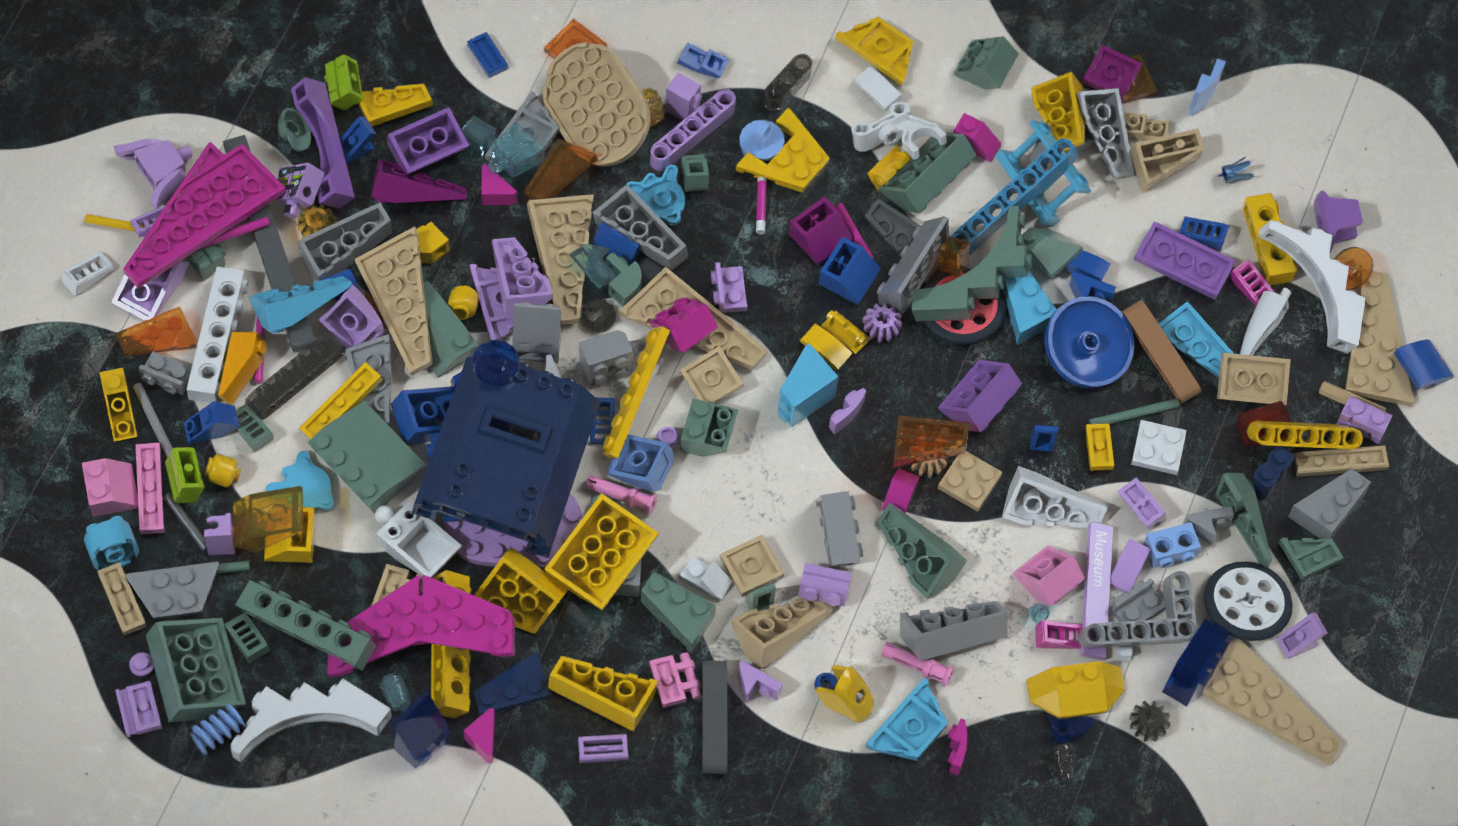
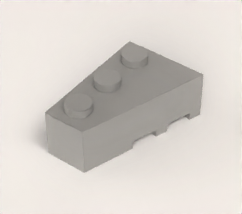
M1350 469L1293 505L1288 517L1318 538H1332L1366 494L1371 481L1355 470Z
M849 491L820 495L815 501L816 506H820V525L824 530V543L829 567L859 563L860 557H863V548L861 543H857L856 534L859 533V524L857 519H853L852 510H855L854 497L849 495Z

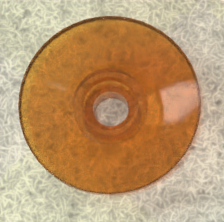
M1347 248L1334 258V260H1338L1341 264L1349 266L1345 290L1361 287L1372 274V257L1362 248Z

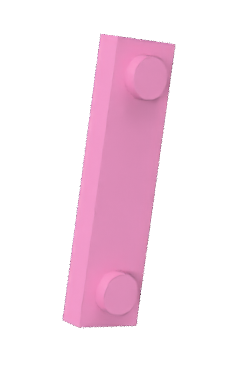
M160 443L136 444L139 531L141 535L165 533Z

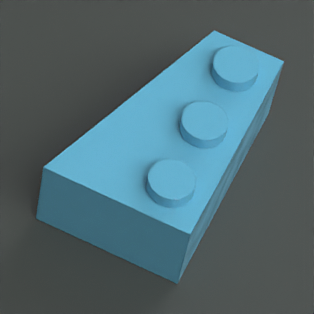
M1029 270L1028 277L1003 278L1004 285L1002 291L1005 295L1017 345L1045 331L1050 317L1057 310Z

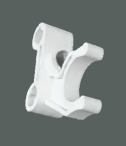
M905 102L893 103L889 108L890 114L871 124L862 121L852 126L854 147L861 152L868 151L882 143L886 146H892L902 138L903 150L912 159L916 160L920 155L919 148L912 144L915 139L921 136H932L938 140L940 145L947 143L946 133L936 123L911 116L909 106Z

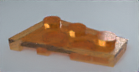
M558 139L524 190L525 196L532 200L553 198L598 160L597 155Z
M180 306L115 333L125 356L149 354L152 351L157 353L197 348L198 345Z

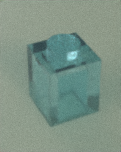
M474 115L461 130L469 144V148L483 156L497 139L496 128Z

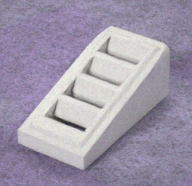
M98 252L62 272V283L76 296L114 270V266L101 252ZM96 262L102 267L101 269L96 266Z

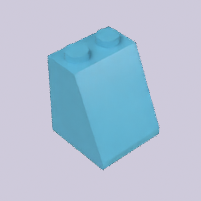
M810 343L803 349L780 389L777 413L781 420L788 422L791 427L836 397L838 375Z

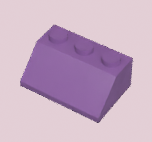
M449 107L388 134L387 145L396 162L408 175L469 147Z
M978 360L939 405L938 409L964 429L982 432V430L988 427L989 422L1002 410L1006 402L1016 394L1022 382L1009 364Z

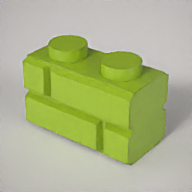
M341 55L335 61L325 64V81L328 84V95L331 105L341 110H347L353 104L356 105L363 101L356 60L347 55Z
M172 448L165 464L174 502H197L204 490L195 448Z

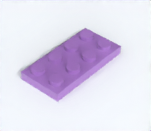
M1155 221L1134 256V261L1216 300L1236 260Z

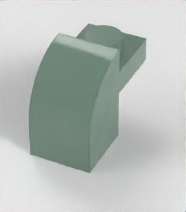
M704 154L682 156L685 192L708 190L709 173L707 159L704 158Z
M612 252L606 257V269L616 278L609 283L608 294L624 307L641 291L642 273L636 261L628 267V263L623 257H618Z

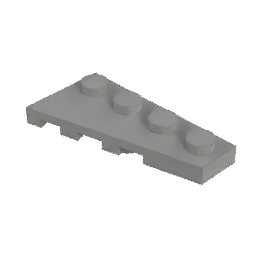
M387 334L346 348L345 351L352 374L366 362L383 378L360 403L365 401L391 427V337Z

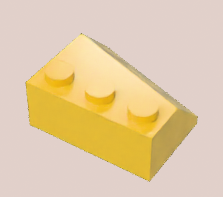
M510 547L474 596L509 610L515 618V627L535 634L568 589L513 547Z

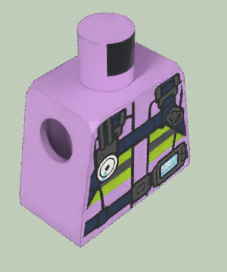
M310 163L279 169L278 180L285 187V193L275 200L285 206L284 216L297 218L299 208L310 207L313 204L325 172Z

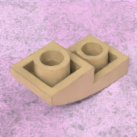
M1124 114L1128 137L1144 141L1169 135L1170 121L1147 119V114Z

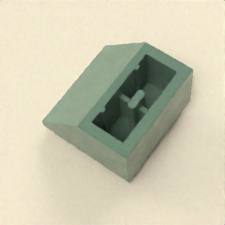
M1004 36L972 40L963 58L959 61L954 75L983 89L1000 88L1019 53Z
M693 398L681 437L680 451L702 457L726 453L738 409Z

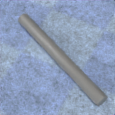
M137 383L133 386V389L168 458L172 446L142 384Z

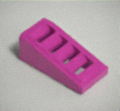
M1249 259L1231 272L1229 279L1255 306H1257L1259 301L1258 296L1263 294L1264 291L1274 292ZM1252 279L1253 282L1248 285L1247 282ZM1259 286L1260 289L1254 292L1253 289Z
M1042 620L1035 626L1036 647L1081 649L1079 642L1074 641V631H1077L1078 641V634L1082 630V625ZM1055 631H1057L1058 639H1055ZM1065 631H1067L1068 640H1065Z

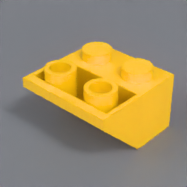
M288 507L268 515L264 561L313 562L316 522L313 507Z

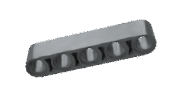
M702 661V774H727V661Z

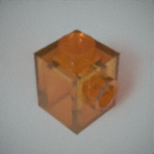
M949 236L939 248V270L960 277L970 265V242Z

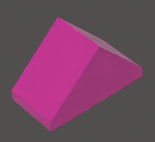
M484 164L482 166V205H515L518 202L517 191L489 166Z
M898 468L891 480L882 510H885L888 503H892L906 513L920 476Z
M490 708L464 730V739L487 763H492L495 714L494 709Z

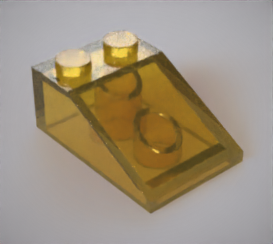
M301 486L249 494L233 502V546L256 553L303 531V487Z

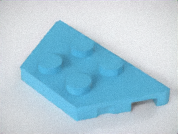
M925 677L865 745L867 749L917 761L943 732L948 722L944 713L940 711L939 703L936 697L933 696L928 686L929 682Z

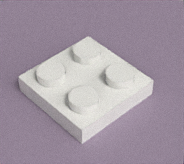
M1141 420L1131 465L1177 475L1186 430Z

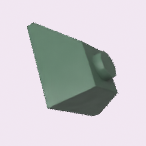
M1030 227L1023 233L1027 253L1032 256V267L1051 278L1055 277L1083 251L1082 246L1051 229Z

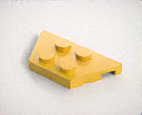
M880 17L871 19L867 23L857 24L849 31L843 33L839 31L835 34V39L899 85H904L913 40Z

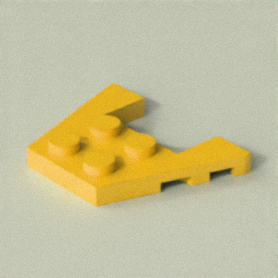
M787 108L776 120L775 125L792 138L769 164L764 163L748 152L736 165V171L754 174L756 178L764 177L776 181L775 184L803 193L827 166L830 158L795 114Z

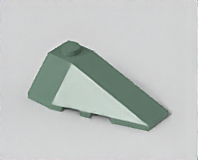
M1243 473L1223 474L1215 495L1223 507L1232 506L1234 513L1232 521L1258 563L1265 568H1269L1272 558L1255 487L1252 481L1247 479Z
M888 503L877 521L890 546H894L899 555L898 560L900 564L904 565L908 571L910 582L927 599L932 598L953 582L967 562L950 544L892 503Z

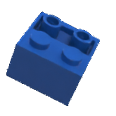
M842 237L820 271L819 285L859 305L881 268L862 246Z

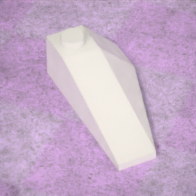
M1018 466L1009 486L1002 517L1022 525H1069L1070 527L1088 528V524L1091 522L1101 524L1108 507L1042 474Z

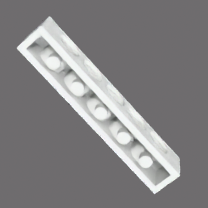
M216 267L187 386L189 400L206 403L217 402L231 333L238 332L239 321H237V316L242 314L244 306L242 296L243 293L246 294L248 291L249 281L245 279V274L242 270ZM226 293H233L231 296H224ZM222 313H228L225 317L219 316ZM218 333L224 334L221 337H214ZM212 354H218L215 358L209 357ZM208 374L214 375L209 379L204 378Z

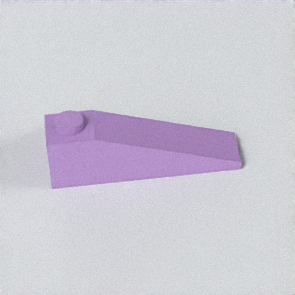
M516 238L492 239L506 320L513 319L514 303L529 302L533 305H545L551 300L552 291L549 279L545 275L542 276L538 271L537 264L530 261L527 257V252Z

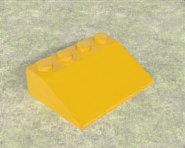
M601 493L546 566L545 571L570 592L603 611L658 537L659 532Z

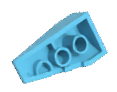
M341 276L315 281L312 287L307 285L300 286V284L293 285L291 291L279 292L278 288L250 295L249 299L261 326L271 333H280L286 327L294 325L352 286V282Z

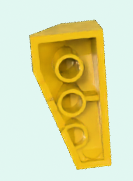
M1070 72L1031 87L1033 105L1044 122L1050 126L1051 133L1056 141L1065 138L1070 140L1075 147L1084 144L1085 120L1081 114L1078 92L1083 91V88L1074 74ZM1069 147L1063 149L1064 152L1070 150Z

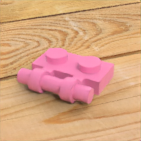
M688 652L680 654L681 662L675 663L673 655L649 661L653 678L658 680L657 691L662 708L686 702V692H691L693 700L702 698L700 691L702 686L700 680L696 678L694 672L696 667L694 661L690 659ZM678 673H685L687 682L681 683Z

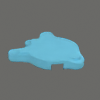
M668 165L661 178H657L653 173H648L643 181H631L626 184L664 223L670 226L680 223V215L685 206V194L677 182V166Z
M305 450L297 454L295 464L282 469V475L285 477L284 481L271 482L266 486L268 496L284 498L293 507H313L315 510L329 511L334 507L329 476L325 471L312 463L309 452Z

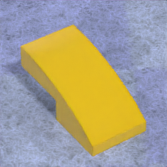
M814 324L800 339L805 346L810 343L835 371L852 355V352L845 345L817 324Z

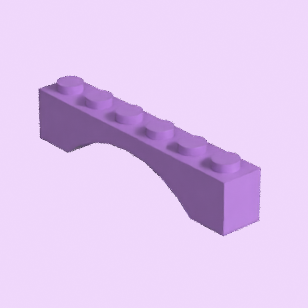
M305 77L292 87L291 91L296 109L303 116L315 137L321 160L320 170L325 172L317 192L319 203L341 209L355 197L326 83Z

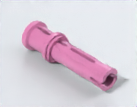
M591 474L588 477L589 481H586V489L626 502V505L630 508L634 506L645 510L646 514L649 515L652 514L657 502V495L655 494L652 496L645 494L636 487L628 489Z
M886 642L881 653L882 657L922 673V676L926 679L932 678L939 681L944 687H947L954 671L953 666L946 667L937 663L934 658L920 661L914 653L889 642Z

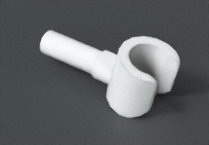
M1115 630L1111 631L1112 637L1118 640L1117 632ZM1131 646L1117 647V659L1120 661H1130L1132 656Z

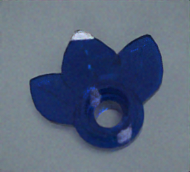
M1048 712L1046 714L1047 721L1051 725V735L1059 742L1069 741L1073 736L1084 735L1094 725V718L1079 716L1059 719ZM1063 729L1067 731L1065 733H1059V731Z

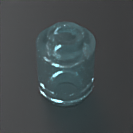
M392 673L382 678L379 686L388 707H391L393 711H400L411 704L409 700L411 696L402 676Z

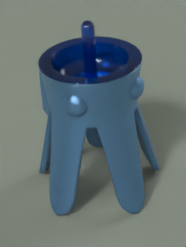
M1245 156L1231 165L1222 166V174L1218 175V177L1223 176L1226 183L1240 179H1251L1254 176L1252 173H1238L1245 170L1251 162L1239 163L1246 158Z

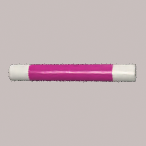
M759 177L757 184V234L765 233L767 178Z

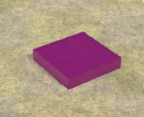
M1102 45L1085 74L1082 83L1096 90L1119 88L1120 98L1123 101L1138 75L1142 63Z

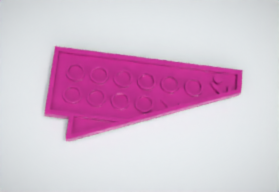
M209 142L123 268L124 274L139 289L283 195L285 187L243 144L223 155L212 142Z

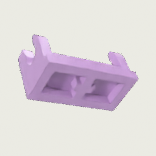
M1137 477L1118 490L1119 495L1149 531L1154 528L1153 526L1157 522L1162 524L1166 521V513Z
M231 513L207 518V523H218L216 529L204 530L208 555L235 554V531Z

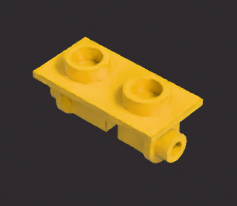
M898 145L892 148L867 173L878 191H880V187L889 183L888 181L897 173L898 169L911 162V156L906 151L902 152Z
M831 310L826 316L828 319L821 325L823 329L838 339L855 355L871 340L870 337L838 311L834 312Z

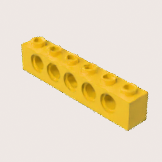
M445 570L433 577V579L469 594L471 593L470 576ZM432 644L431 713L456 719L469 712V662L471 656L468 649Z

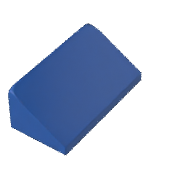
M604 222L600 223L593 240V245L608 255L613 252L618 257H623L629 267L639 256V244Z

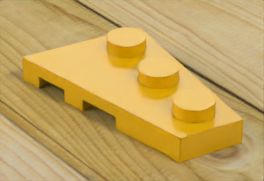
M424 84L397 86L395 89L382 90V87L374 88V91L362 92L363 101L358 103L364 117H366L371 126L433 106L432 99Z

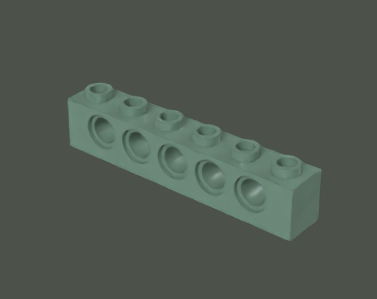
M249 580L235 604L242 612L363 671L376 648L370 634L360 629L358 632L351 630V625L342 620L338 622L331 620L332 616L322 610L316 613L310 610L311 606L301 600L296 603L291 600L292 597L281 590L278 593L271 591L272 587L263 581H259L257 584ZM267 600H271L270 605L263 608L264 603ZM291 609V613L287 617H283L285 611ZM311 619L310 624L307 627H303L304 622ZM331 629L330 634L323 637L324 632ZM347 639H351V643L343 647V643Z

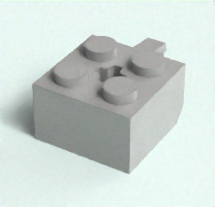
M615 330L579 342V363L588 386L594 384L602 385L607 380L616 377L624 378L629 373H632L633 362L638 359L639 354L646 347L643 339L628 341L626 333Z

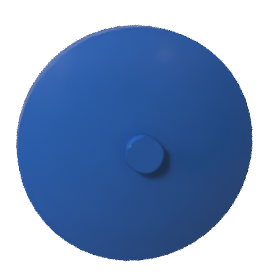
M1083 296L1066 302L1052 314L1045 330V349L1053 368L1065 380L1083 388H1100L1119 379L1130 366L1134 354V336L1128 320L1117 307L1101 298Z

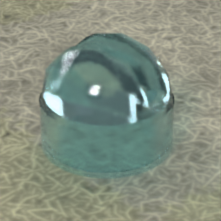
M1035 603L1028 610L1030 619L1036 624L1042 620H1047L1050 613L1049 609L1041 603Z

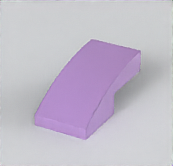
M1129 539L1110 577V586L1126 594L1130 593L1151 548Z

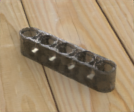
M326 332L252 391L246 398L245 404L260 419H266L336 363L345 354L347 347L332 332Z

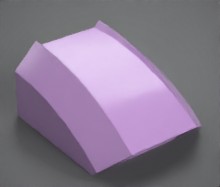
M354 285L319 319L347 348L379 338L385 333L383 324L374 308Z

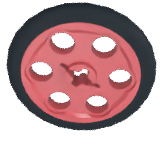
M954 268L944 271L934 277L924 289L949 283L965 275L971 269ZM1000 289L999 298H990L992 302L989 305H982L979 299H975V310H971V319L924 321V323L933 334L950 343L965 345L983 341L998 330L1005 318L1007 308L1005 295L1002 289ZM976 316H982L986 322L978 325L974 323L973 319ZM960 321L964 326L959 330H955L951 327V323Z

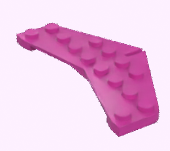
M424 574L423 595H421L422 578L417 575L346 622L352 626L351 630L358 632L360 629L372 636L371 640L375 643L376 648L367 663L409 646L427 643L486 652L500 657L515 656V618L509 610ZM347 639L343 643V647L348 646L351 643V639ZM328 654L327 674L331 678L341 677L354 672L355 667Z

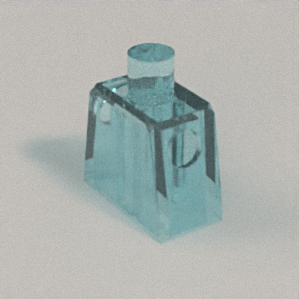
M515 122L493 144V160L488 163V167L493 174H497L504 169L510 176L515 177L542 164L545 150Z

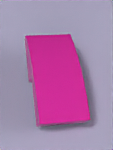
M960 718L958 725H952L948 738L951 739L950 748L953 749L948 762L951 763L950 772L956 775L960 773L967 746V727L965 719Z

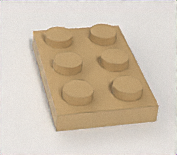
M1221 353L1217 399L1287 405L1291 359Z

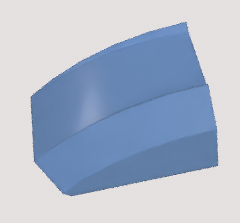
M627 435L619 457L611 460L607 468V474L635 487L656 492L662 489L663 482L671 466H673L674 453L666 442Z

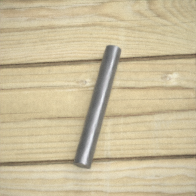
M171 493L165 494L163 496L164 501L203 552L207 551L204 536L179 503L174 502L173 495Z

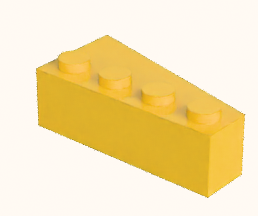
M561 656L550 674L548 689L634 731L656 695L658 680H645L638 678V675L628 673V675L614 672V669L597 668L593 667L591 663Z

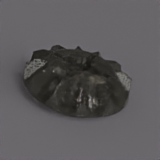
M595 298L592 301L587 300L585 305L581 307L580 322L585 329L600 333L609 330L614 325L616 312L613 304L608 303L606 299L598 300ZM602 309V316H599L594 321V313Z

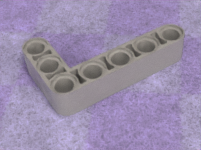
M1176 571L1164 579L1163 592L1167 619L1093 623L1079 632V644L1087 649L1175 644L1189 640L1197 631L1189 575L1184 571ZM1173 579H1177L1180 582V589L1174 586ZM1176 602L1182 604L1183 612L1177 609ZM1180 625L1186 629V636L1180 633ZM1157 627H1160L1163 630V637L1157 634ZM1134 628L1140 631L1141 638H1137L1134 635ZM1111 629L1118 633V640L1111 636ZM1088 631L1095 634V641L1088 638Z

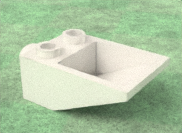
M410 501L395 515L389 506H380L375 512V518L378 523L384 524V526L376 533L377 544L394 559L421 576L424 574L432 578L462 547L461 544L432 520L412 514L414 505Z

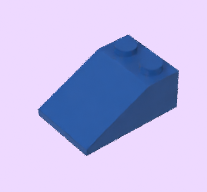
M456 386L402 390L391 403L402 440L407 445L430 442V434L440 433Z

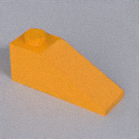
M258 332L231 333L218 396L226 404L232 405L262 364L263 356L267 351V344Z

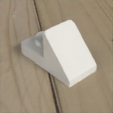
M691 557L680 574L681 580L720 602L733 583L715 562L708 566L694 557Z

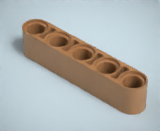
M1140 300L1123 310L1122 313L1128 320L1132 332L1179 402L1182 404L1201 393L1197 381L1146 304Z

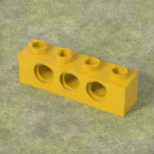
M1272 193L1245 197L1242 210L1264 279L1269 286L1292 282L1295 273L1298 271L1297 262L1276 245L1259 237L1260 228L1270 220L1278 221L1285 225L1278 215V202L1274 201Z

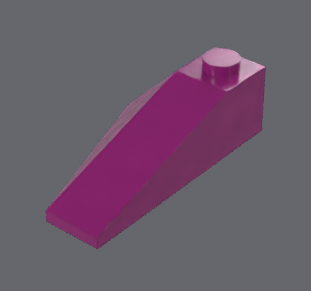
M378 159L371 190V197L375 198L377 202L387 204L388 202L404 203L466 199L467 189L465 187L443 179L433 181L423 172L408 175L399 164Z

